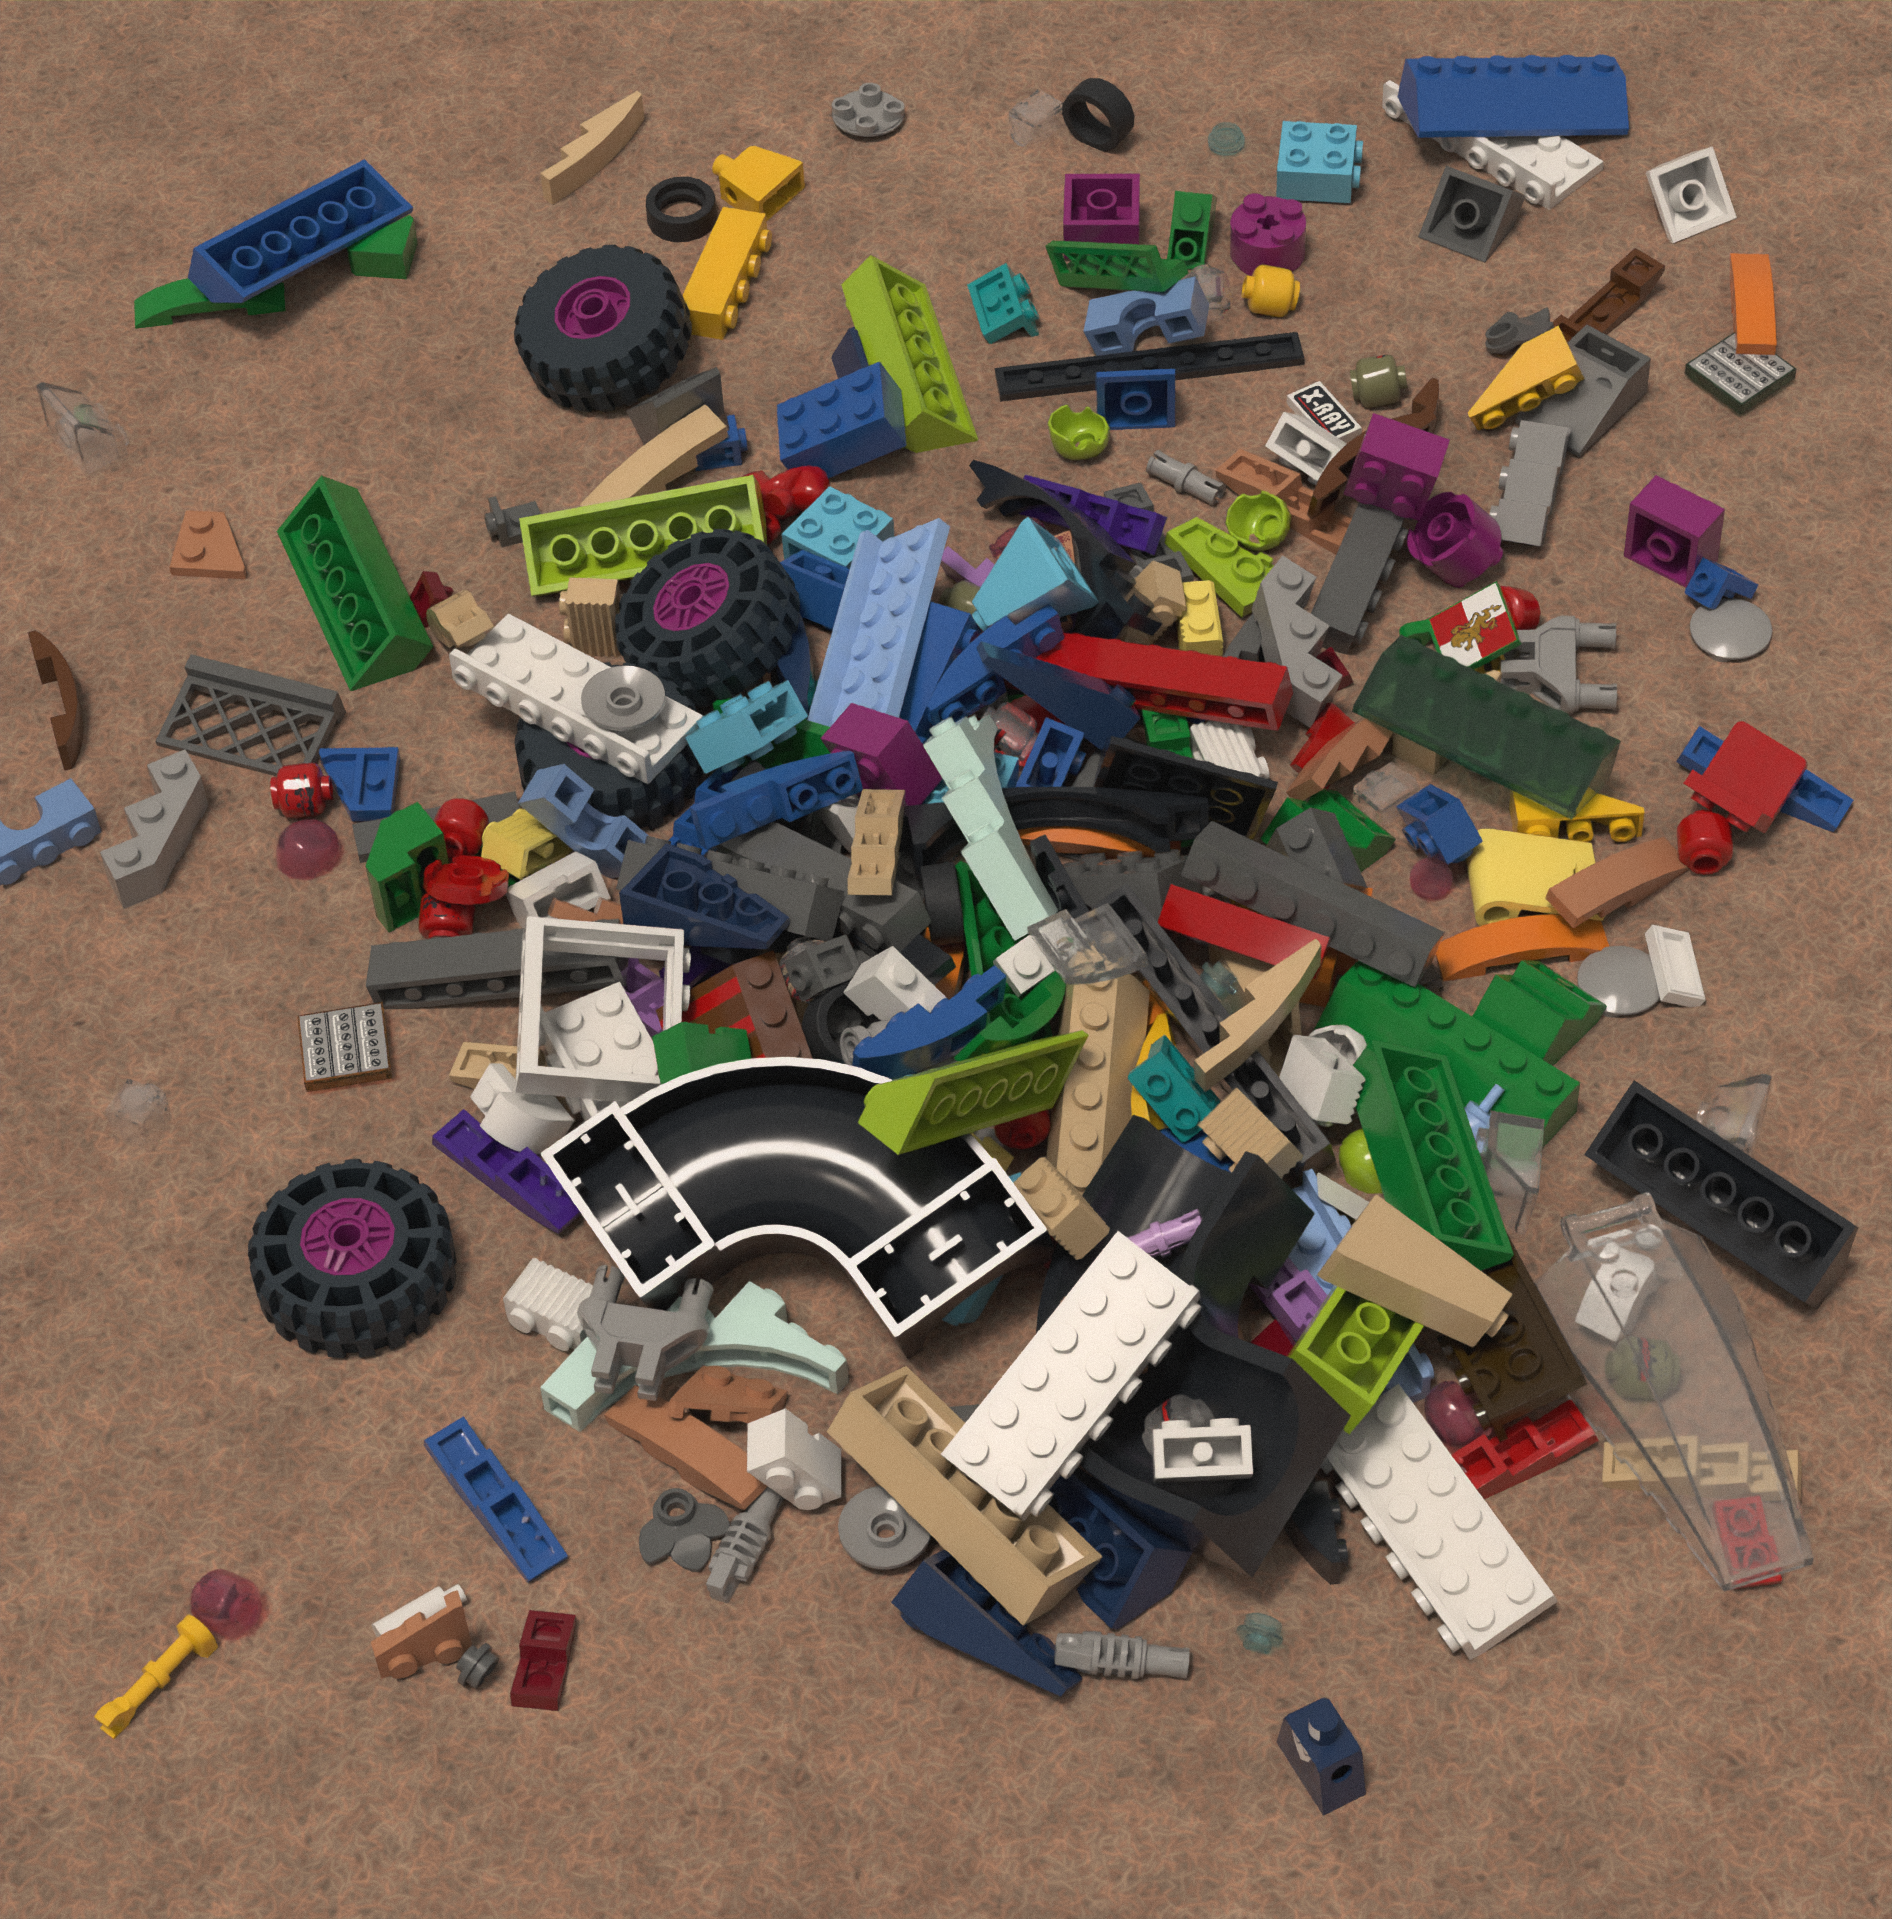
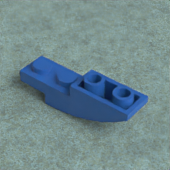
M1048 604L1016 625L1005 616L973 640L949 666L931 695L927 708L932 725L935 726L949 717H952L953 721L957 722L975 713L985 705L992 704L999 696L1006 693L1003 677L985 665L979 656L976 647L981 641L1035 658L1043 652L1051 650L1064 639L1058 612Z
M843 751L786 763L742 777L720 786L721 794L690 806V811L699 843L705 849H709L777 819L783 818L788 822L796 820L857 794L863 790L854 753Z
M994 965L982 975H973L964 984L959 993L950 1000L944 998L939 1001L931 1013L919 1003L906 1013H897L890 1019L884 1030L873 1038L871 1036L864 1038L853 1051L852 1066L890 1079L926 1069L958 1054L985 1029L987 1013L1003 1001L1007 976Z

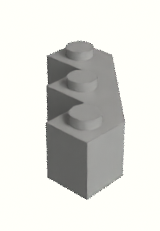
M1521 420L1519 428H1512L1509 450L1515 451L1514 459H1510L1509 467L1502 466L1498 489L1505 490L1504 497L1499 499L1498 506H1491L1489 514L1500 526L1501 540L1543 546L1547 532L1548 516L1552 513L1559 476L1562 474L1571 428Z
M1282 555L1261 581L1252 612L1255 623H1258L1262 636L1261 647L1265 662H1273L1288 667L1293 695L1286 713L1310 728L1327 703L1333 702L1343 675L1316 658L1322 648L1329 625L1303 608L1309 600L1317 577Z
M185 749L147 764L155 795L124 808L132 839L100 852L108 881L123 909L163 893L170 880L169 876L174 866L180 861L192 838L195 826L199 819H202L208 807L201 776Z

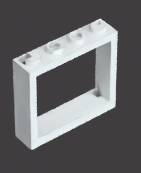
M527 916L522 936L515 1093L630 1102L632 1098L636 1099L647 1091L660 1086L659 1076L538 1066L543 950L665 961L664 1031L680 1023L682 1011H688L690 986L682 985L683 973L689 972L691 960L689 948H683L684 930Z

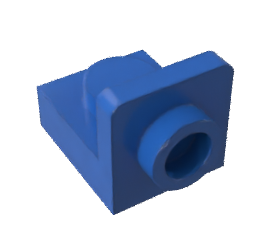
M735 415L727 416L728 438L696 455L698 467L695 468L696 471L742 465L741 452L748 451L745 428L737 429Z
M1702 557L1685 589V594L1707 608L1714 610L1717 608L1723 595L1732 599L1735 593L1751 599L1759 584L1732 568Z

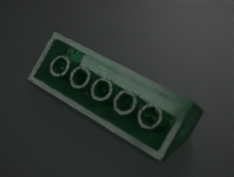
M1400 635L1382 652L1352 709V712L1571 820L1610 780L1621 743L1620 740L1606 734L1599 728L1591 727L1569 716L1562 710L1554 709L1539 702L1527 693L1510 688L1496 681L1490 675L1481 674L1459 663L1456 659L1444 656L1423 646L1419 641Z

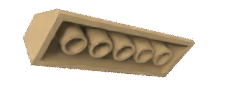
M1076 955L1066 973V988L1061 1002L1058 1035L1083 1030L1089 1036L1053 1108H1051V1129L1048 1136L1046 1159L1083 1195L1132 1117V1083L1128 1080V1075L1130 1071L1136 1068L1143 1043L1146 1039L1150 990L1119 963Z
M907 1366L850 1392L827 1433L873 1477L878 1485L883 1487L906 1510L909 1516L925 1528L938 1541L939 1545L949 1552L971 1574L976 1582L981 1584L1023 1626L1051 1611L1100 1562L1102 1556L1049 1504L1039 1516L1035 1517L1030 1513L1026 1520L1023 1521L942 1457L941 1453L965 1422Z

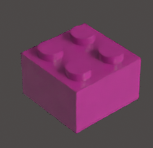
M1140 173L1065 174L1064 241L1139 244Z
M1373 413L1343 495L1352 497L1363 504H1372L1392 511L1397 516L1420 521L1438 478L1450 439Z
M1655 475L1630 502L1624 557L1686 588L1702 557L1718 562L1725 509L1681 488L1677 484Z
M851 703L820 738L830 753L843 751L854 753L863 789L905 790L904 806L921 805L943 779L907 720ZM862 791L854 795L860 798Z

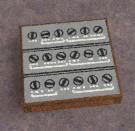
M383 1002L297 1015L306 1092L393 1078Z

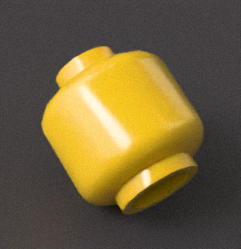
M1260 265L1254 270L1252 276H1245L1241 296L1248 299V308L1254 314L1284 317L1289 310L1294 311L1296 308L1300 282L1295 280L1294 274L1289 269Z

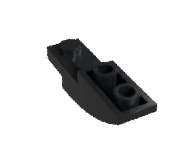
M1314 1476L1283 1528L1298 1552L1330 1585L1340 1584V1570L1343 1567H1348V1552L1345 1538L1337 1539L1335 1527L1341 1526L1338 1498L1330 1499L1327 1481L1315 1482Z

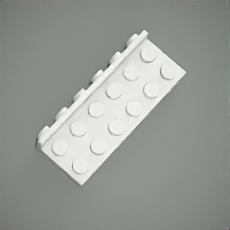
M1389 80L1383 85L1382 108L1385 109L1390 117L1400 118L1411 125L1397 97L1399 85ZM1563 136L1432 138L1439 142L1441 147L1447 152L1457 153L1465 158L1473 168L1483 169L1493 175L1501 185L1511 186L1524 194L1530 203H1538L1548 210L1603 170L1604 161Z
M509 613L467 654L458 649H454L449 654L453 680L463 689L473 690L486 697L493 705L504 707L516 713L525 722L544 728L560 741H568L583 749L592 758L601 759L618 768L624 775L635 777L646 784H649L688 744L685 737L699 728L696 721L703 717V715L665 696L664 707L660 714L653 721L640 728L615 731L594 724L587 718L582 709V690L594 675L611 667Z
M620 982L548 1012H544L540 1005L539 1047L544 1045L549 1054L545 1057L548 1067L659 1076L653 1041ZM565 1097L573 1114L580 1112L585 1122L614 1102V1100ZM615 1101L620 1108L629 1103L627 1101Z
M1118 1231L941 1453L942 1457L1023 1521L1026 1520L1030 1513L1035 1517L1039 1516L1054 1496L1049 1491L1060 1475L1065 1479L1069 1478L1083 1460V1456L1078 1452L1090 1438L1095 1442L1098 1441L1109 1428L1113 1418L1108 1414L1120 1400L1127 1404L1139 1390L1143 1381L1138 1376L1149 1363L1156 1367L1172 1347V1343L1168 1341V1338L1178 1326L1186 1329L1196 1318L1202 1308L1197 1303L1201 1298L1200 1290L1193 1285H1187Z
M1399 1384L1378 1398L1374 1406L1350 1435L1342 1430L1320 1467L1325 1474H1328L1333 1469L1342 1481L1335 1485L1336 1489L1350 1509L1359 1504L1367 1515L1360 1522L1374 1543L1378 1544L1384 1539L1392 1550L1385 1558L1401 1580L1409 1575L1418 1588L1411 1592L1412 1596L1426 1616H1429L1434 1611L1444 1624L1438 1627L1437 1631L1453 1653L1461 1648L1469 1660L1485 1653L1558 1602L1544 1580Z

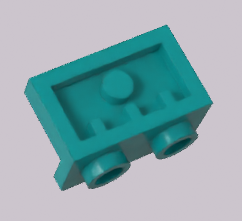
M1007 263L967 284L982 334L989 344L998 341L1021 327H1024L1031 337L1039 335L1035 321L1040 317L1033 302L1027 298V295L1031 293L1029 284L1021 273L1015 275Z
M1163 1035L1151 1044L1148 1058L1130 1071L1128 1075V1080L1181 1142H1186L1202 1129L1198 1124L1221 1102L1211 1089L1205 1092L1196 1082L1194 1068L1166 1035Z

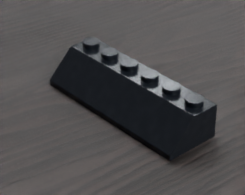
M1635 1080L1584 1154L1815 1309L1820 1307L1844 1271L1859 1227Z

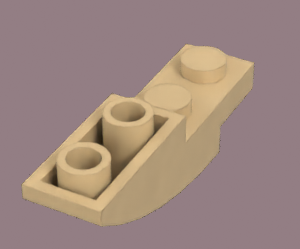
M464 589L426 611L431 632L449 648L453 645L456 648L476 644L486 637L485 631L494 627L487 613L477 606L471 592Z

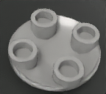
M864 83L859 87L858 91L836 98L832 102V119L834 123L843 131L857 136L872 137L887 134L899 127L905 116L904 103L894 96L882 92L880 86L876 83Z
M1721 598L1716 609L1713 610L1702 605L1694 612L1690 621V633L1694 642L1707 652L1713 660L1727 662L1730 659L1749 658L1765 650L1770 643L1772 625L1765 612L1756 605L1741 599Z
M1627 946L1605 947L1602 951L1590 954L1579 968L1577 977L1578 987L1607 1005L1602 1014L1606 1017L1615 1018L1620 1015L1641 1013L1660 1001L1650 955L1639 949Z

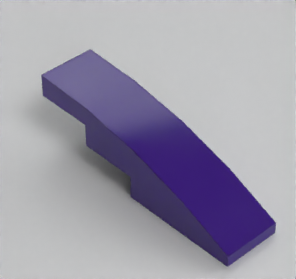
M1029 475L1024 476V479L1064 497L1100 524L1120 546L1155 555L1167 520L1166 516L1133 507L1117 500L1094 495L1078 488ZM1035 508L1019 513L1020 515L1071 531L1064 518L1054 508Z
M465 1109L432 1136V1145L523 1214L558 1234L561 1233L581 1215V1212L548 1164L528 1147L519 1152L499 1143L480 1127L481 1123Z

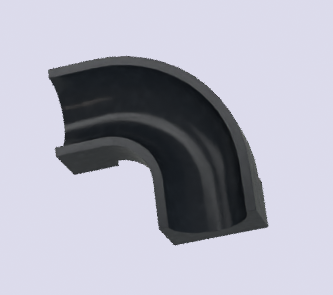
M797 1057L751 1058L717 1064L684 1074L647 1091L621 1108L614 1101L540 1153L647 1308L667 1311L679 1297L683 1296L684 1285L688 1279L696 1278L694 1290L697 1291L700 1279L712 1285L736 1267L754 1258L775 1253L804 1254L829 1263L851 1280L907 1359L923 1351V1344L934 1327L974 1292L1001 1275L1030 1263L1045 1265L1052 1260L1055 1251L1044 1224L995 1157L992 1159L972 1134L968 1133L897 1155L858 1123L865 1109L864 1099L868 1092L875 1085L892 1080L855 1066L822 1059Z
M1133 1115L1082 1195L1110 1228L1109 1233L1082 1259L1076 1260L1062 1245L1057 1244L1043 1285L1038 1308L1036 1334L1060 1305L1063 1297L1068 1295L1118 1231L1125 1237H1130L1149 1229L1150 1224L1159 1221L1162 1224L1195 1209H1199L1203 1219L1190 1242L1171 1250L1172 1255L1163 1258L1159 1255L1154 1257V1259L1187 1285H1193L1200 1290L1201 1298L1197 1303L1202 1308L1186 1329L1178 1326L1168 1338V1341L1172 1343V1347L1156 1367L1149 1363L1147 1373L1138 1376L1143 1383L1127 1404L1120 1400L1108 1414L1113 1418V1421L1102 1437L1096 1442L1090 1438L1078 1453L1083 1456L1080 1465L1146 1523L1172 1536L1188 1551L1253 1578L1351 1417L1294 1359L1246 1342L1238 1337V1315L1248 1284L1251 1283L1265 1289L1270 1287L1315 1213L1259 1155L1245 1151L1231 1173L1195 1156L1161 1133L1145 1118ZM1177 1396L1182 1401V1404L1177 1408L1175 1406L1170 1408L1173 1410V1413L1171 1412V1419L1169 1421L1188 1420L1190 1421L1191 1428L1210 1427V1420L1237 1418L1239 1419V1426L1250 1425L1253 1464L1251 1479L1154 1483L1153 1429H1162L1161 1422H1163L1162 1413L1160 1410L1157 1411V1409L1162 1408L1161 1405L1171 1397Z

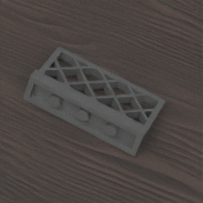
M191 654L184 667L187 677L155 742L160 747L176 751L185 749L191 755L277 776L278 770L282 767L280 759L301 750L305 756L303 763H317L320 757L319 749L324 748L335 723L340 724L346 714V710L338 691ZM194 690L208 693L213 701L193 710L188 705ZM236 701L247 703L250 710L230 719H227L222 709ZM218 710L223 722L201 732L196 719ZM274 710L284 713L286 720L264 729L259 719L260 716ZM255 719L260 731L238 741L232 729ZM309 720L322 722L317 732L301 739L296 726ZM192 722L197 734L182 741L170 738L175 729ZM292 729L297 741L274 750L270 738ZM227 731L234 742L220 750L211 749L206 743L207 740ZM265 741L271 752L254 760L246 758L243 750Z

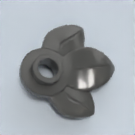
M1546 307L1524 318H1519L1513 312H1507L1486 331L1485 336L1487 340L1485 345L1490 353L1506 355L1515 351L1519 344H1523L1553 329L1554 324L1550 322L1549 309Z
M668 1489L654 1503L653 1519L640 1530L639 1549L642 1559L646 1564L650 1565L670 1556L682 1568L691 1572H700L706 1567L710 1559V1539L725 1536L727 1529L730 1527L729 1520L725 1512L718 1506L698 1503L696 1498L684 1489ZM675 1508H680L685 1511V1513H683L680 1516L668 1515V1513Z

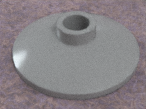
M616 666L597 673L585 684L581 694L582 709L587 718L602 728L615 731L632 730L650 723L660 714L665 703V690L659 678L650 671L636 666Z
M881 1486L865 1489L851 1498L843 1508L838 1522L840 1542L847 1554L858 1563L874 1569H894L911 1563L925 1551L932 1536L915 1519L909 1516L906 1510ZM882 1530H891L895 1534L888 1538L877 1536Z

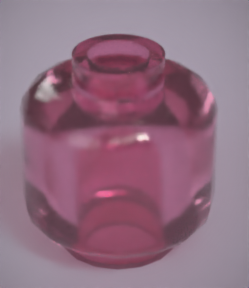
M215 1569L208 1572L196 1583L191 1593L190 1611L192 1616L203 1623L208 1630L221 1636L234 1638L243 1634L256 1624L261 1614L262 1603L258 1586L250 1579L229 1570Z

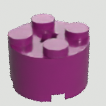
M1258 193L1245 196L1243 203L1235 209L1231 216L1230 257L1232 261L1240 267L1242 272L1249 276H1252L1254 270L1260 265L1292 270V272L1301 266L1305 258L1306 217L1302 211V204L1294 199L1286 200L1272 196L1264 197Z
M1450 491L1432 497L1428 500L1414 531L1409 528L1407 535V545L1411 555L1443 582L1456 588L1463 587L1467 582L1480 576L1488 567L1495 566L1503 555V549L1500 547L1501 530L1499 524L1469 496L1463 493L1462 495H1455Z

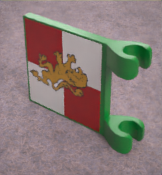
M1497 581L1426 620L1404 624L1399 629L1401 640L1403 642L1409 640L1412 649L1423 648L1431 638L1433 640L1442 667L1424 670L1416 676L1417 686L1421 690L1426 688L1428 696H1434L1443 692L1451 682L1522 644L1502 589Z

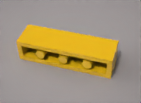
M728 207L722 208L682 295L690 311L691 335L723 340L728 328H735L738 319V305L740 302L745 303L747 301L750 289L749 280L751 277L756 278L758 276L761 266V253H767L771 246L772 232L767 230L766 214Z

